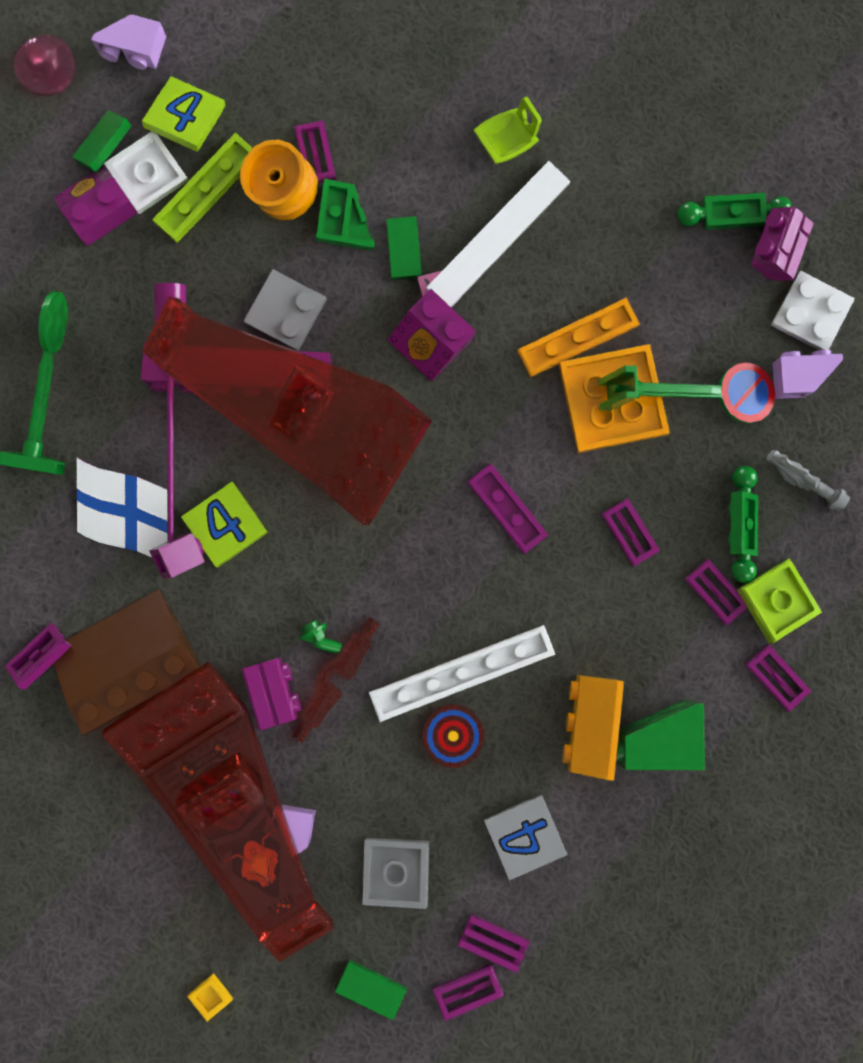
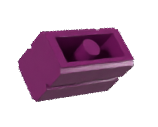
M796 207L772 208L766 218V224L760 241L756 246L751 266L758 272H762L761 274L768 279L786 281L795 278L808 241L807 238L814 224L809 218L803 216L804 214Z
M276 658L241 669L259 731L299 718L297 712L302 711L298 694L291 693L288 681H292L293 677L288 662L283 663L281 658Z

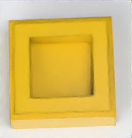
M214 973L187 996L206 1022L233 1000V997Z

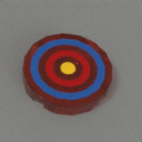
M449 704L437 708L428 716L423 726L422 742L426 753L434 762L443 767L459 768L468 765L478 757L484 745L485 733L481 720L472 710L462 705Z

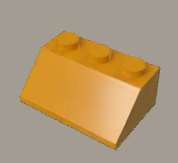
M577 675L576 681H571L569 700H574L573 713L568 712L566 717V731L571 732L570 744H564L562 763L567 764V769L570 772L614 781L624 681Z

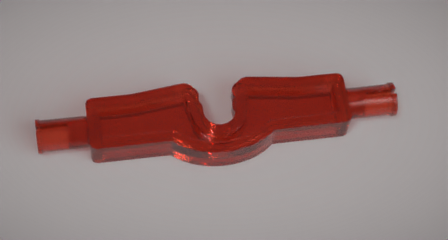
M368 617L360 632H354L338 657L331 659L322 667L316 678L315 692L299 716L302 721L292 734L294 739H297L302 729H304L297 740L303 743L312 727L318 728L326 714L340 699L342 691L331 683V675L339 674L348 680L354 678L363 657L372 645L369 639L380 623L375 621L368 631L367 629L373 622V619Z

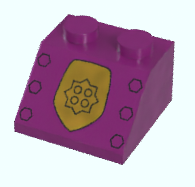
M102 165L96 173L91 172L54 197L70 225L87 246L138 213L105 165Z
M430 289L408 311L388 338V342L432 382L474 339L476 331L439 295Z

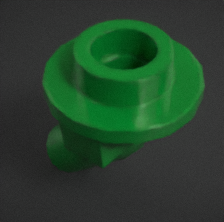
M316 619L300 628L302 634L298 636L299 640L312 643L316 648L337 655L340 653L341 642L324 638L326 622L319 624Z

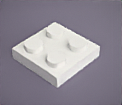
M800 270L771 326L817 350H829L855 298Z

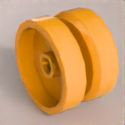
M279 139L266 140L254 146L245 156L240 169V183L245 194L268 216L278 220H293L303 215L313 205L318 193V178L313 167L291 143Z

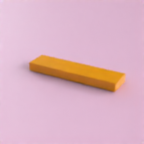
M624 298L517 349V353L531 378L559 365L561 361L569 360L638 327L640 323L627 298Z

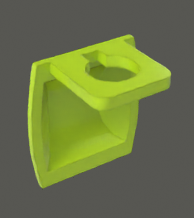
M525 96L521 99L519 108L495 115L484 121L473 131L493 162L498 164L517 157L534 146L539 141L536 135L542 120L529 98ZM526 109L529 111L533 123H528Z

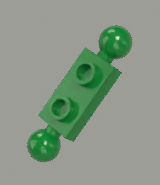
M765 193L705 196L702 200V207L691 201L683 203L678 209L677 218L682 225L689 227L696 225L700 220H704V230L763 227L772 208L790 207L792 203L784 196L775 197L769 203H766Z
M741 466L734 471L732 476L733 483L739 491L731 492V502L729 504L731 532L728 542L730 554L738 555V560L731 567V574L737 582L748 583L755 578L757 573L756 565L750 558L751 556H758V495L751 493V489L757 484L758 475L752 467Z

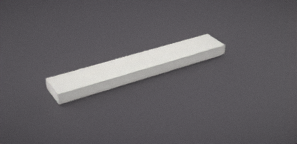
M548 161L426 287V291L428 292L432 289L452 307L560 195L571 181Z
M542 625L369 692L378 719L382 722L553 656L555 652L545 626Z

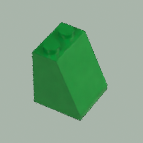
M682 700L619 729L616 764L625 770H705L704 703Z

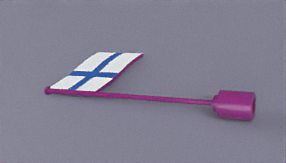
M177 283L154 284V323L160 324L161 330H167V489L137 476L101 469L77 457V532L99 543L138 551L149 557H152L149 550L174 539L173 331L180 330V325L186 324V285Z

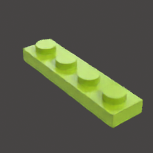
M234 133L152 219L153 222L172 240L178 243L240 178V169L245 156L253 148L238 134Z

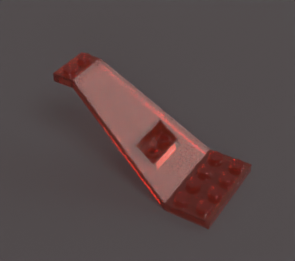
M168 297L142 350L162 370L320 487L362 525L371 524L432 422L429 417L384 383L200 316L176 297Z

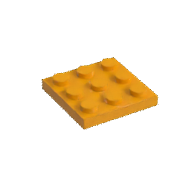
M650 344L559 362V370L577 453L670 434L662 397L640 396L639 399H635L611 411L599 410V404L607 401V386H598V380L625 365L637 366V377L641 383H659Z

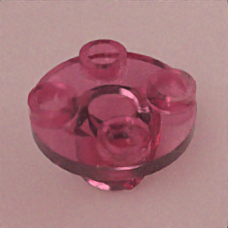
M40 35L28 39L19 48L14 60V69L17 78L27 90L37 95L48 96L62 93L68 88L76 72V61L72 51L64 41L54 36Z

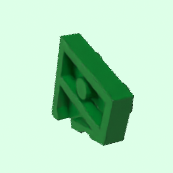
M324 179L315 241L356 249L374 250L375 243L367 228V219L363 209L360 207L359 196L354 184Z

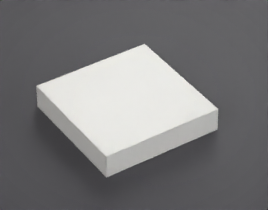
M154 132L148 133L104 162L139 214L189 181L159 136Z

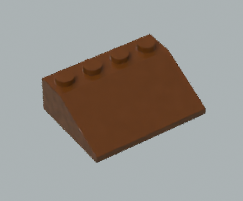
M160 589L65 640L69 642L71 647L53 663L67 706L82 735L98 730L203 671Z

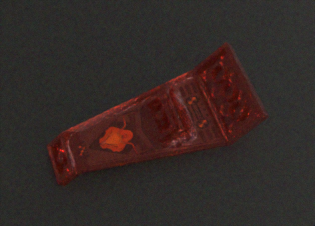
M209 661L103 729L102 737L142 779L260 942L279 962L334 929L333 919L314 898L247 707ZM236 790L239 793L231 794L230 792ZM209 807L212 808V810L206 811L204 810V808Z

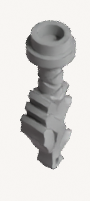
M772 450L767 455L766 460L777 466L779 473L785 481L792 485L796 484L799 488H804L806 491L812 490L815 493L817 492L818 495L826 498L829 509L840 512L848 504L850 496L842 488L835 490L829 488L828 485L820 481V478L811 475L808 469L803 468L797 462L789 460L787 455L780 454L778 450Z

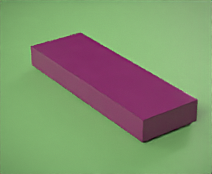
M492 463L467 481L470 488L523 554H526L548 536V533Z

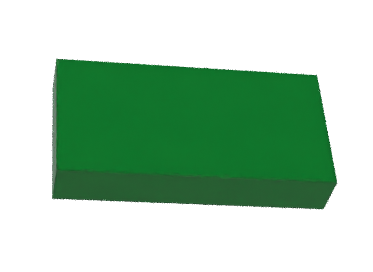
M108 110L72 158L96 173L132 125L126 118Z
M417 216L386 219L392 280L414 279L422 276Z
M349 960L335 993L393 1020L407 991V987Z

